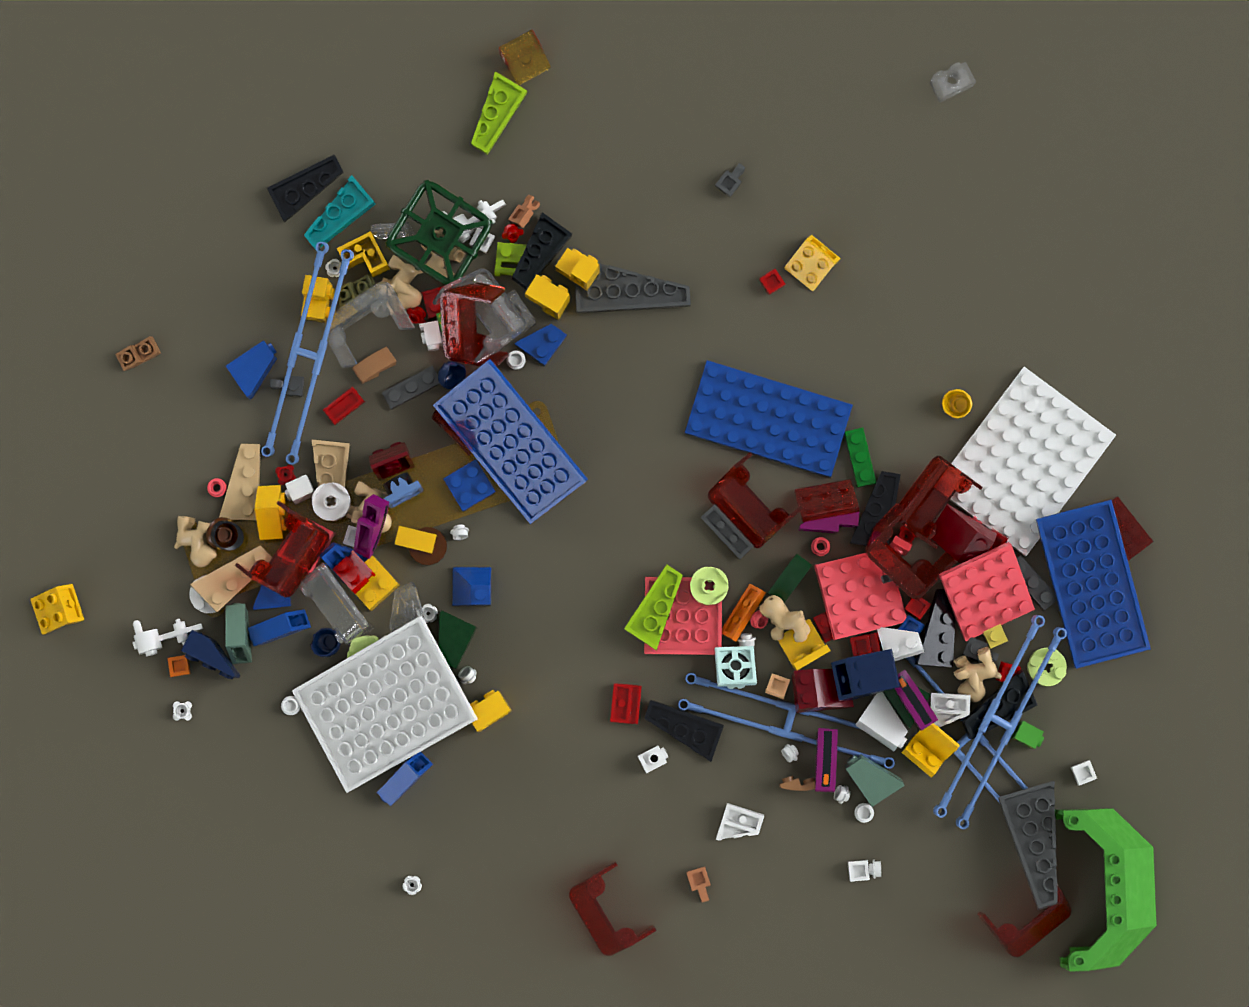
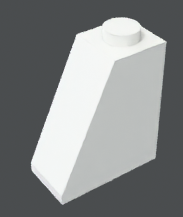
M877 693L856 723V726L892 751H895L897 747L902 748L907 741L905 735L908 731L884 693Z

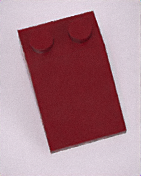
M396 442L390 445V448L376 450L372 453L373 455L369 456L370 466L379 481L415 467L405 442Z
M947 504L927 535L957 562L962 564L988 552L995 541L997 533Z
M832 669L796 670L792 673L796 713L854 707L853 700L839 701Z

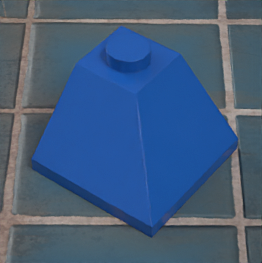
M453 567L452 606H491V567Z

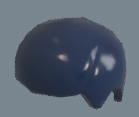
M456 361L444 363L438 372V381L446 389L452 390L466 378L465 366Z
M321 628L313 635L310 647L314 654L320 657H331L339 651L341 637L337 631L331 628Z

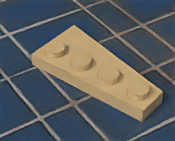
M312 440L318 487L322 484L333 482L345 488L350 444ZM328 497L326 500L328 502L327 506H335L336 498L333 497L332 499H330Z
M240 444L219 518L225 517L234 521H256L255 502L257 489L260 486V444Z
M260 545L191 583L190 586L217 613L274 559Z

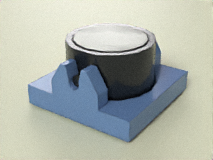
M405 472L383 484L388 495L383 499L389 501L388 507L392 509L422 493L424 489L418 480L413 482L409 472Z

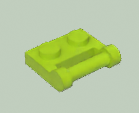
M498 242L494 276H513L516 268L502 267V263L518 264L527 245Z

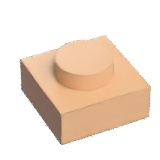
M772 673L765 693L784 699L790 679Z

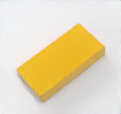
M399 526L395 545L432 554L437 535Z

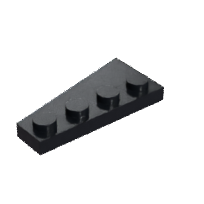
M881 471L850 544L888 550L901 474Z
M650 700L644 718L712 762L724 725Z

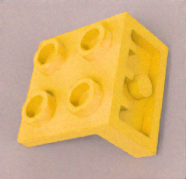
M811 235L803 242L784 268L811 291H814L841 258Z
M73 584L57 586L31 598L42 635L65 625L85 620Z
M810 619L806 620L811 631L805 641L795 642L793 629L785 632L784 638L778 640L795 671L831 651L828 645H825Z
M933 723L925 729L919 730L910 739L901 753L932 778L942 763L960 745Z

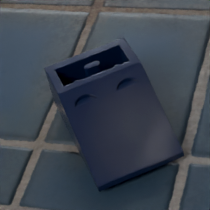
M191 630L181 649L182 652L186 653L184 657L194 662H199L200 660L203 662L202 666L214 671L218 669L220 670L219 674L228 679L240 678L241 675L216 640L198 631Z
M892 649L831 662L839 701L854 700L900 687Z

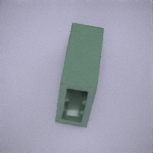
M241 603L226 605V649L232 664L252 662L251 641L248 631L249 615L246 605Z
M862 754L859 756L854 755L846 761L845 768L872 807L905 786L900 777Z

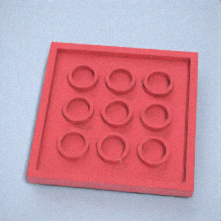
M1009 542L939 574L965 641H968L971 637L975 638L984 634V631L999 624L1003 625L1035 610L1013 547Z
M879 549L814 565L833 640L877 630L881 627L885 628L902 624L907 617L901 594L895 580L883 584L880 577L892 572L891 567H893L889 549Z
M645 577V596L658 577ZM682 577L657 650L644 643V654L715 655V647H722V601L715 605L699 603L694 599L690 591L692 577ZM706 581L704 589L713 591L714 582L709 583Z

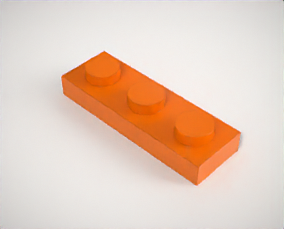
M749 584L722 627V635L736 642L766 592Z

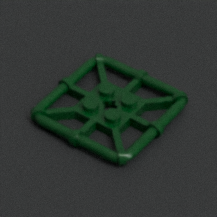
M424 180L416 189L407 206L402 208L401 215L390 231L385 244L386 248H389L392 253L413 265L417 271L421 270L438 282L451 288L455 287V284L461 280L472 260L478 256L477 252L488 236L493 224L492 220H489L484 213L463 201L464 198L455 196L432 181ZM432 190L454 203L448 215L436 208ZM424 191H426L431 210L425 220L412 212ZM458 207L479 219L480 222L462 225L452 217ZM408 218L421 225L416 235L395 239ZM483 227L471 249L458 241L463 231ZM442 229L444 237H436L434 231ZM416 241L426 247L427 250L419 261L396 245ZM456 247L464 252L466 257L453 276L449 254ZM431 251L443 258L447 278L424 264Z

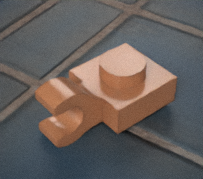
M528 195L522 206L518 204L508 220L512 224L524 228L534 213L532 210H536L540 206V202L534 200L533 196Z
M705 866L686 872L692 891L698 890L702 903L709 901L705 887L711 884Z

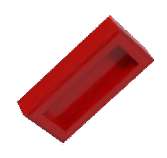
M352 386L325 407L323 411L333 424L336 425L365 401Z

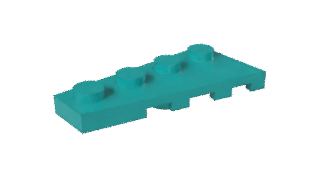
M351 175L343 188L341 187L335 199L331 203L329 202L325 208L326 210L321 216H318L304 236L316 250L318 242L328 243L372 208L375 202Z

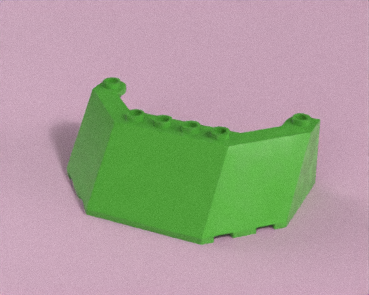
M1113 808L1055 809V819L1063 820L1065 829L1084 830L1104 850L1107 930L1092 946L1069 947V955L1060 957V967L1068 971H1092L1120 966L1156 927L1153 846Z

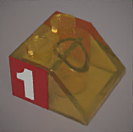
M533 30L499 47L500 55L517 85H521L551 68Z

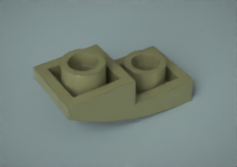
M367 274L354 282H348L341 286L338 297L340 307L351 305L377 293L378 290L372 275Z

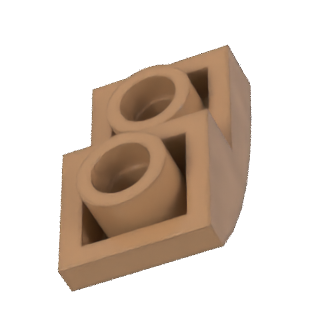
M149 336L136 345H130L115 355L123 371H127L156 357L161 352L154 338Z
M385 347L368 356L352 369L363 384L378 377L380 372L395 366L397 361L389 349Z
M793 776L783 778V783L779 784L780 788L795 791L815 789L814 777L803 780L804 784L801 785L799 778L794 779Z

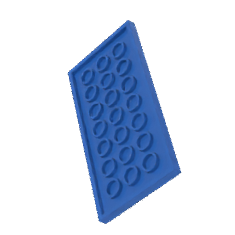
M490 359L433 404L439 414L530 524L588 480Z
M707 360L685 434L831 478L853 405Z
M1112 500L1035 519L1063 626L1067 631L1066 637L1074 668L1077 669L1150 650L1147 632Z

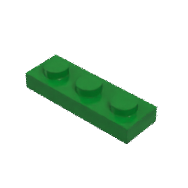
M864 428L845 431L844 435L857 488L876 484Z

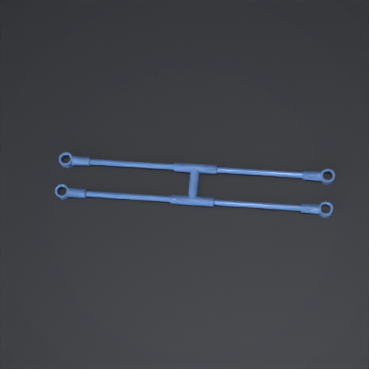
M318 242L316 244L315 267L298 331L295 333L287 363L288 368L271 432L268 434L266 445L261 449V453L265 457L272 456L275 452L273 448L276 437L275 432L297 355L315 360L312 370L313 375L297 435L293 440L290 454L286 456V462L290 465L297 464L299 461L300 438L317 375L320 373L328 343L327 338L344 275L347 273L349 262L354 258L352 250L345 249L341 252L340 275L323 338L320 340L317 353L300 348L303 336L302 331L319 267L322 265L324 254L329 250V245L326 242ZM321 244L325 246L323 251L320 250ZM346 252L350 253V257L348 259L345 257ZM266 448L270 449V454L266 453ZM292 455L295 457L294 462L290 460Z
M1034 615L1032 617V625L1026 635L1027 638L996 698L993 699L978 728L979 731L948 791L945 792L940 804L936 805L933 809L934 814L940 818L947 814L946 807L952 797L951 794L990 722L992 721L1005 728L1004 735L1000 740L1001 743L970 804H967L962 816L956 819V826L961 829L968 828L969 818L975 808L974 805L1004 746L1010 740L1022 716V711L1052 653L1055 652L1061 639H1064L1067 635V631L1064 628L1056 627L1053 630L1054 637L1048 647L1049 650L1011 721L1008 722L995 715L1000 699L1031 639L1033 640L1039 627L1045 624L1043 616ZM1040 618V622L1037 624L1036 620ZM1061 630L1062 634L1058 636V632ZM942 808V812L938 814V810Z
M914 656L906 658L938 693H944L920 665H914L916 661ZM967 733L957 741L960 747L954 752V755L961 762H963L966 755L960 749L971 740L968 738ZM982 734L979 742L994 756L996 751ZM999 756L998 762L1005 768V770L1013 777V779L1020 785V787L1023 790L1028 789V787L1015 774V772ZM968 761L966 766L981 782L983 777ZM986 781L985 788L999 802L998 798L1000 796Z
M694 673L686 675L685 680L688 684L710 686L770 703L778 708L788 710L784 729L709 710L701 705L690 703L686 699H681L678 702L680 710H690L700 714L706 713L762 729L774 735L816 745L815 739L804 737L802 734L791 731L796 714L795 704L782 700H773L734 688L729 689L727 686L717 687V683L698 677ZM693 675L695 678L694 682H689L687 677ZM682 701L687 702L686 708L680 707ZM819 712L800 713L860 729L854 722ZM837 746V751L853 756L862 754L873 762L883 765L886 769H891L895 765V761L891 757L883 758L872 754L867 755ZM888 759L892 761L890 767H887L885 764Z

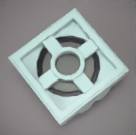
M754 646L715 647L717 687L727 686L729 689L734 687L741 689L746 685L757 684Z

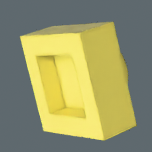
M1001 624L983 632L989 649L1008 641Z

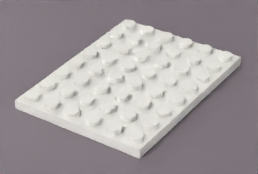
M1023 367L933 488L971 517L976 516V519L981 521L983 526L990 530L993 528L1008 538L1007 542L1011 543L1015 550L1026 557L1040 539L1035 519L1060 512L1115 438L1116 434L1034 373Z
M422 616L292 690L346 793L478 720Z

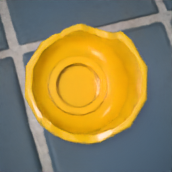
M960 389L948 391L942 400L944 412L953 418L965 417L971 411L973 405L971 396Z

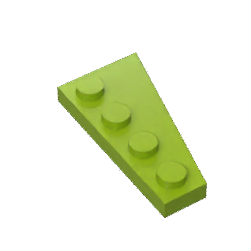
M495 71L471 142L473 147L486 155L489 154L526 96L527 90Z
M666 565L624 630L657 650L683 575L669 565Z

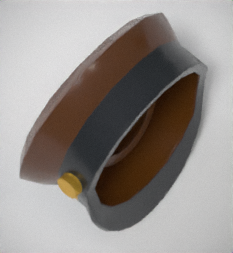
M217 518L211 522L207 529V542L215 550L231 551L239 548L243 543L244 534L242 529L229 518Z

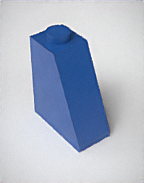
M264 340L226 365L249 400L254 397L277 360L274 355L277 351L271 343L267 345Z
M304 609L283 613L249 627L248 631L253 646H258L309 629L311 626Z
M422 752L411 757L377 792L382 801L389 806L393 805L433 763Z

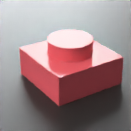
M897 536L889 544L892 552L900 556H906L912 547L910 543Z

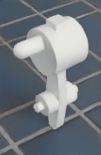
M481 200L478 202L477 209L484 213L489 220H492V224H495L497 216L494 212L506 204L501 200L489 206L487 201L483 202ZM464 214L453 218L462 225L480 221L474 216L467 219ZM474 229L463 231L458 241L463 243L470 239Z
M176 619V623L173 624L174 631L159 635L157 629L143 632L140 621L135 620L133 627L136 635H134L135 642L132 643L134 649L138 650L139 655L146 654V657L155 655L157 650L163 648L161 641L176 637L178 643H182L184 646L189 636L188 633L191 630L198 631L203 629L202 624L186 627L185 621L181 622L180 619Z

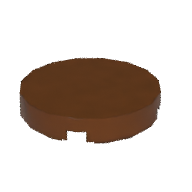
M433 527L418 529L419 531L437 535L433 553L409 548L411 556L422 565L438 563L444 558L447 551L445 536Z

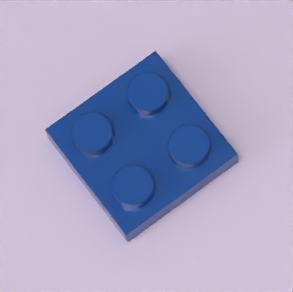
M476 459L443 478L463 512L496 493Z

